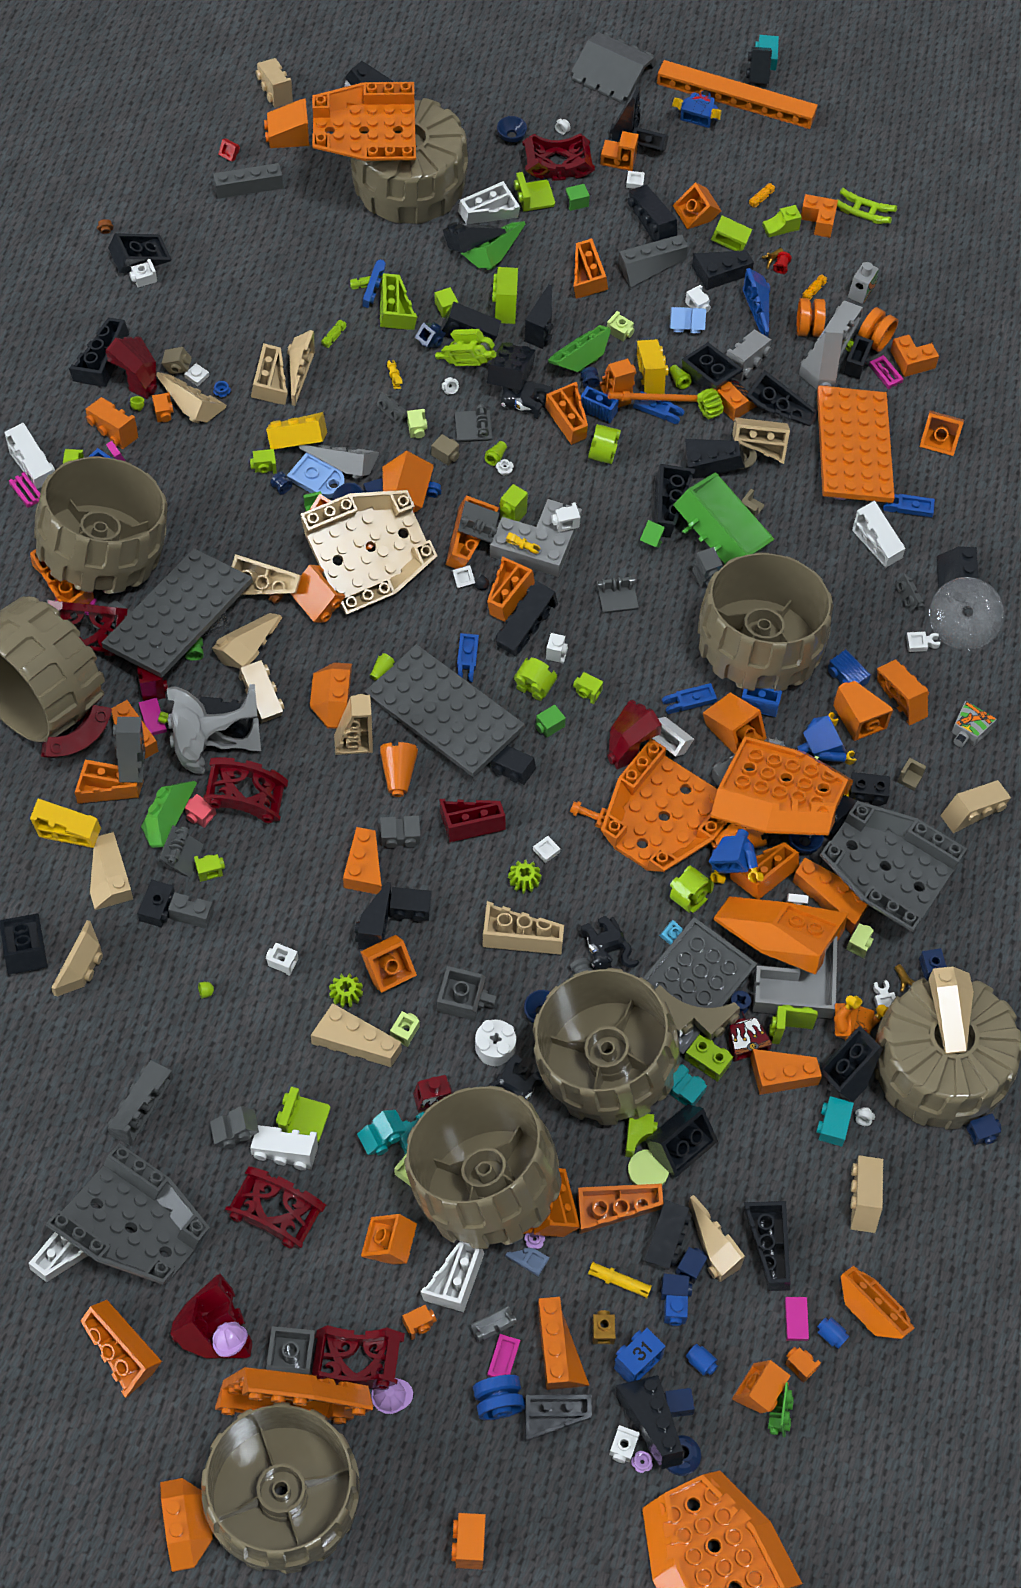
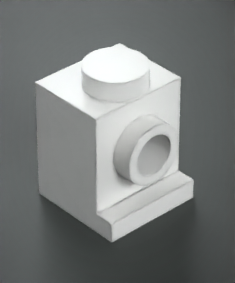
M148 259L146 263L131 267L132 272H129L132 282H136L137 287L157 282L156 271L151 259Z
M701 285L687 291L685 303L690 308H705L706 313L711 309L709 297L702 292Z
M572 503L571 507L556 509L555 514L551 515L552 523L557 526L558 532L579 528L580 515L576 503Z
M551 633L546 650V659L564 663L568 650V644H565V636Z
M275 943L273 949L270 948L266 955L268 966L290 976L298 961V952Z
M619 1425L609 1455L613 1456V1460L619 1463L631 1461L639 1432ZM622 1441L628 1443V1447L623 1448L621 1447L620 1443Z

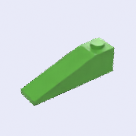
M525 221L511 222L501 227L506 230V233L461 254L478 268H486V270L495 268L496 264L503 259L525 226Z

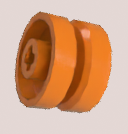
M800 298L796 320L797 336L807 337L811 330L813 337H820L824 331L826 319L825 299H815L811 308L809 298Z
M875 307L861 325L858 336L873 340L872 349L881 352L893 337L899 321L892 315L886 316L885 311Z

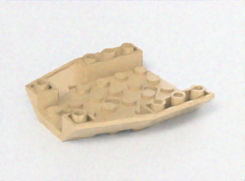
M408 490L350 493L300 514L307 541L318 565L324 569V578L337 593L345 595L339 607L346 615L395 595L437 557L431 541H426L414 515L413 508L415 505ZM401 529L407 531V538H401L398 535V531ZM372 543L375 546V551H367L366 544ZM333 557H340L342 565H335Z

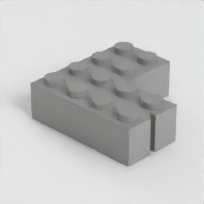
M547 499L536 527L505 517L501 518L497 527V533L490 544V557L501 560L503 556L527 568L559 577L578 528L558 532L557 526L552 523L551 515L555 514L556 509L562 508L563 503ZM577 508V509H578V512H579V515H580V522H581L582 509ZM511 532L521 539H527V542L539 545L541 550H537L539 553L534 554L530 550L521 549L518 545L506 542V537Z
M837 936L826 950L823 964L816 975L795 966L794 969L757 966L754 974L753 1012L775 1014L778 1006L791 1005L793 1008H812L818 1011L817 1018L832 1019L836 1003Z

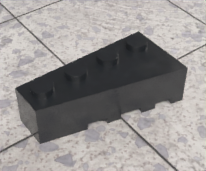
M648 185L629 190L628 204L633 208L653 242L677 236V218Z
M786 1201L744 1202L745 1214L769 1291L790 1290Z

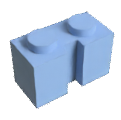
M671 307L670 328L673 329V332H684V329H691L690 333H701V330H705V308Z

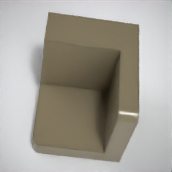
M750 489L742 499V503L757 517L764 508V504L753 498L754 490Z
M909 758L900 773L898 783L915 791L924 775L926 766Z

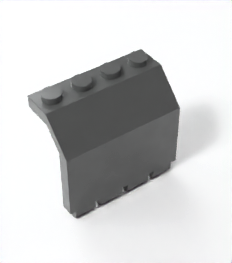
M597 32L587 41L571 71L573 74L572 80L581 85L585 81L584 86L594 91L599 87L598 92L607 97L614 93L612 99L622 103L625 99H629L644 69L649 64L650 67L654 68L656 60L650 52L644 53L634 45H626V42L621 39H613L608 33L604 32L602 34Z

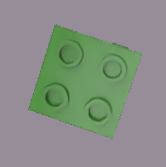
M788 1382L785 1383L784 1394L780 1393L777 1398L778 1403L772 1410L775 1412H771L769 1415L768 1429L770 1434L778 1435V1432H782L783 1437H786V1431H790L791 1418L788 1410L793 1409L794 1402L792 1390H789Z

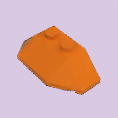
M332 663L313 673L310 708L327 728L337 729L348 704L352 664Z
M852 1266L841 1275L845 1305L875 1336L903 1339L914 1330V1326L911 1324L905 1309L873 1277L859 1271L855 1266Z
M183 1478L160 1482L164 1526L172 1572L195 1568L213 1540L212 1530L203 1509L202 1490Z

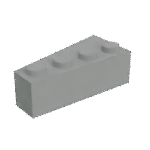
M843 301L837 307L834 316L824 329V331L843 330L840 357L863 315V307L847 301Z

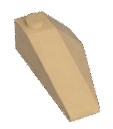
M312 330L295 337L292 344L288 346L287 354L290 355L291 399L293 406H296L315 354L314 331Z
M160 372L156 374L182 412L189 416V420L192 422H208L227 406L211 395L201 394V390L187 386L186 382L170 374Z
M235 554L231 566L253 578V583L241 595L296 593L302 576Z
M114 832L98 836L93 850L90 895L95 910L133 900Z
M956 967L934 968L930 974L929 983L945 1054L964 1053L967 1050L974 993L970 974Z

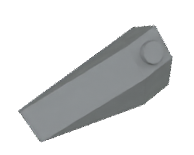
M825 330L817 340L813 350L810 349L807 358L801 361L799 376L816 390L818 385L835 387L843 330Z
M299 445L300 449L346 474H352L353 478H363V476L369 475L379 455L377 451L364 449L346 451V447H332L330 449L328 445Z

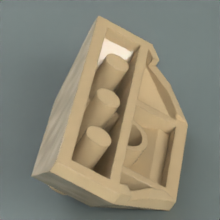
M86 921L51 987L54 996L58 997L84 987L87 981H91L95 965L100 964L103 953L91 921Z

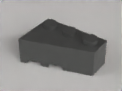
M117 717V724L113 725V736H115V747H117L116 758L118 759L119 782L143 783L145 743L141 717Z

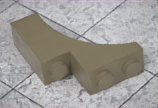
M661 985L655 989L660 1000L666 1002L671 1012L678 1037L683 1034L687 1035L693 1029L694 1024L710 1040L714 1037L719 1038L725 1032L724 1028L729 1023L731 1025L734 1024L740 1017V1007L735 1002L716 1008L696 1007L676 999Z

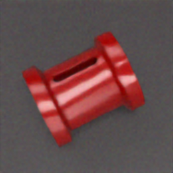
M779 252L777 254V262L773 265V270L776 273L786 274L788 271L787 266L792 260L791 255L787 252Z

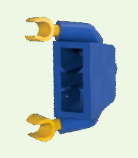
M706 90L702 91L701 94L694 92L684 100L674 98L671 106L681 110L680 120L710 128L712 118L715 120H720L721 110L714 104L715 99L710 97V92Z
M830 712L827 716L813 718L803 733L807 742L797 746L798 749L808 754L812 752L821 761L845 762L848 765L854 764L857 759L850 757H853L855 752L849 751L847 754L844 753L846 749L835 728L839 720L833 719L835 714Z
M738 829L736 836H724L713 850L712 856L708 861L712 865V870H714L710 875L712 882L724 884L726 877L723 873L748 872L749 869H751V872L748 874V879L751 882L756 883V879L757 881H763V874L757 872L756 867H758L755 848L747 838L749 833L746 830Z

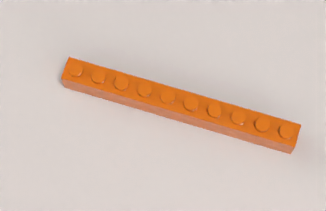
M666 60L663 61L657 75L658 85L688 94L694 92L701 94L702 91L706 90L710 92V97H713L716 102L808 129L811 128L817 112V104Z

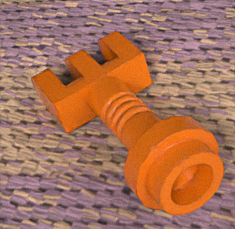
M580 801L573 802L570 810L573 816H577V813L597 820L595 827H602L607 809L602 808L601 812L597 813L580 806L582 803Z

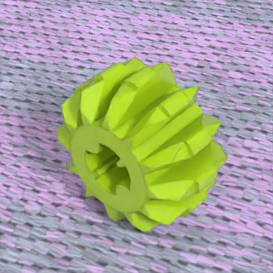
M710 388L698 394V407L704 417L713 419L723 413L724 406L716 390Z
M526 859L524 864L517 861L516 866L512 865L510 868L511 872L508 873L509 884L515 886L516 891L521 888L523 894L526 892V889L532 892L534 887L538 888L539 881L541 880L540 868L535 867L534 861L527 864Z
M341 973L340 979H333L334 984L329 986V990H331L329 995L330 998H334L333 1002L335 1005L341 1002V1007L343 1008L345 1003H348V1006L351 1008L352 1001L358 1004V997L363 996V985L358 983L359 979L357 977L352 979L350 973L347 977H344Z

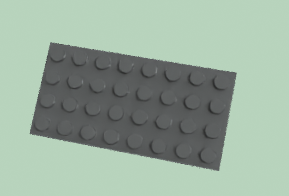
M193 549L102 641V647L162 678L253 583V578L209 555Z
M417 644L364 691L365 695H370V699L472 777L478 774L525 729V724Z

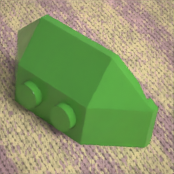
M601 325L595 327L594 330L583 334L557 351L548 359V362L572 371H582L587 365L596 362L604 354L611 329Z
M189 781L163 786L158 790L156 798L149 807L148 814L141 825L152 848L164 847L172 825L176 826L197 782Z

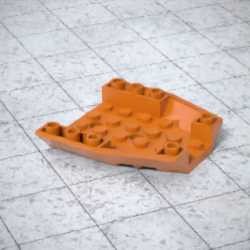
M363 82L312 95V147L314 149L364 161L416 160L414 82ZM367 131L368 133L362 134L360 132Z
M744 736L718 787L711 818L763 833L829 835L835 822V811L843 794H848L853 780L804 751ZM752 768V769H754V770H753V771H747L746 769ZM788 778L790 781H783V779ZM821 789H827L828 791L822 792V791H819V790H821Z
M653 739L646 743L619 776L601 827V832L615 850L647 871L665 872L714 841L728 822L711 818L718 789L665 756L666 748ZM683 787H687L691 790V792L689 794H684L681 792L680 789ZM666 814L669 816V820L662 821L659 819V815ZM644 841L648 846L640 848L637 846V843Z
M248 1367L242 1368L223 1380L215 1410L222 1411L221 1414L235 1415V1412L243 1413L249 1409L255 1410L271 1406L274 1402H289L291 1406L301 1407L309 1411L314 1409L326 1416L327 1420H333L334 1424H346V1421L354 1419V1415L365 1416V1413L373 1410L369 1387L366 1385L350 1382H338V1385H336L334 1379H317L313 1375Z
M721 1471L696 1477L665 1492L642 1508L652 1581L656 1588H729V1584L733 1582L738 1583L741 1588H796L803 1584L771 1521ZM694 1499L698 1501L700 1508L696 1511L690 1510L687 1506L689 1500ZM710 1541H717L719 1543L720 1550L718 1552H711L708 1549Z

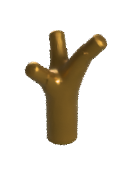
M782 248L762 256V259H769L766 269L770 268L771 263L777 258L779 252H784Z
M899 964L894 969L901 979L900 991L904 992L906 984L911 986L915 981L908 976L902 965Z

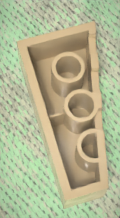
M358 694L350 697L334 734L335 755L373 753L370 695Z
M487 901L483 947L561 955L564 925L543 918L536 919L524 912L521 914L513 912L508 907L503 906L500 908L494 906V903Z
M335 1004L330 1006L311 1034V1043L313 1045H320L333 1051L337 1050L354 1057L365 1058L368 1061L392 1067L402 1052V1042Z

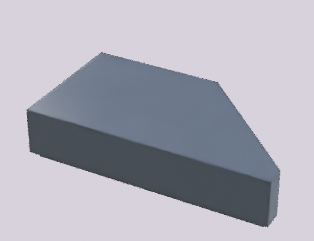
M534 1248L507 1252L505 1255L506 1258L538 1277L549 1261L548 1256Z

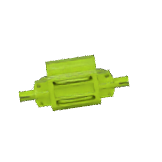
M480 329L453 330L451 336L454 341L449 346H444L441 352H436L435 354L436 359H444L449 364H454L455 366H481L482 363H488L489 360L496 357V352L493 350L494 342L492 339L484 337Z

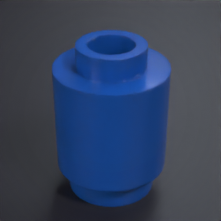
M825 1317L817 1326L820 1329L818 1334L832 1347L835 1346L837 1349L849 1337L846 1334V1330L832 1317L829 1320Z
M695 1344L686 1355V1358L689 1359L688 1362L703 1376L706 1374L712 1375L718 1368L716 1364L718 1359L703 1346L700 1347L698 1344Z

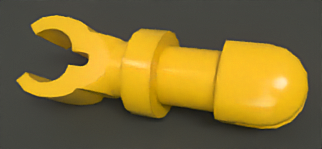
M388 360L387 367L390 370L389 376L392 378L393 388L401 389L400 384L403 383L399 376V370L396 369V363L394 360H392V363Z
M511 532L506 537V542L518 545L521 549L530 550L534 554H538L537 550H541L539 545L527 542V539H521Z

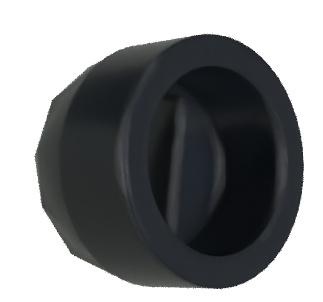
M481 575L475 582L474 587L480 591H485L489 587V580L484 575Z

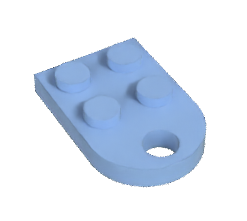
M307 452L287 475V478L297 486L310 493L321 491L322 495L327 499L332 498L337 489L331 488V484H338L339 486L345 484L344 475L339 469Z

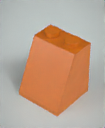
M300 99L267 113V120H264L265 130H268V132H265L266 142H269L270 148L309 146L306 99Z
M405 451L383 466V491L408 490L415 505L413 512H417L423 507L433 471V464L409 451Z
M856 681L841 684L838 687L833 704L854 741L887 729L893 712L891 706Z
M731 692L703 712L706 726L734 754L737 752L744 736L761 740L767 738L761 711Z

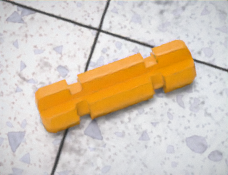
M768 183L765 188H762L749 200V205L753 208L757 207L769 194L775 191V186Z
M823 274L819 275L817 280L803 292L802 298H809L811 300L822 288L821 286L826 284L827 277Z

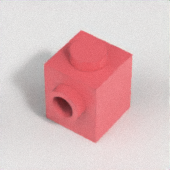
M196 794L188 800L185 806L186 818L191 823H197L205 828L216 815V809L210 807L201 796Z

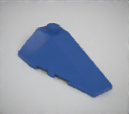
M748 268L746 269L743 293L760 333L768 337L770 285L766 283L763 275Z

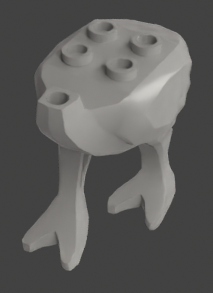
M255 684L249 685L246 699L239 709L223 714H207L203 704L188 691L179 687L167 688L168 700H174L172 713L168 717L169 729L173 728L170 744L171 748L175 747V753L186 770L195 774H204L205 760L202 757V753L206 746H216L220 749L243 748L251 751H261L258 718H255L258 717ZM253 718L250 731L243 739L232 738L220 732L221 730H226L239 719Z

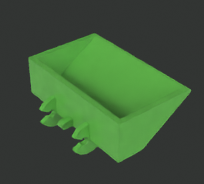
M716 472L690 487L673 505L689 523V526L682 532L687 534L694 528L701 536L698 540L700 542L705 541L710 548L714 547L718 557L724 564L736 557L759 553L775 540Z

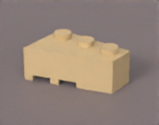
M274 58L257 63L258 70H256V76L258 80L262 81L261 86L263 91L267 92L269 103L272 102L274 108L293 103L292 81L290 78L285 77L287 73L281 71L282 66L277 59Z
M735 418L732 432L734 441H739L740 444L757 450L784 464L790 433L787 423Z
M997 780L956 794L941 814V817L950 830L955 833L995 812L1003 811L1011 797Z

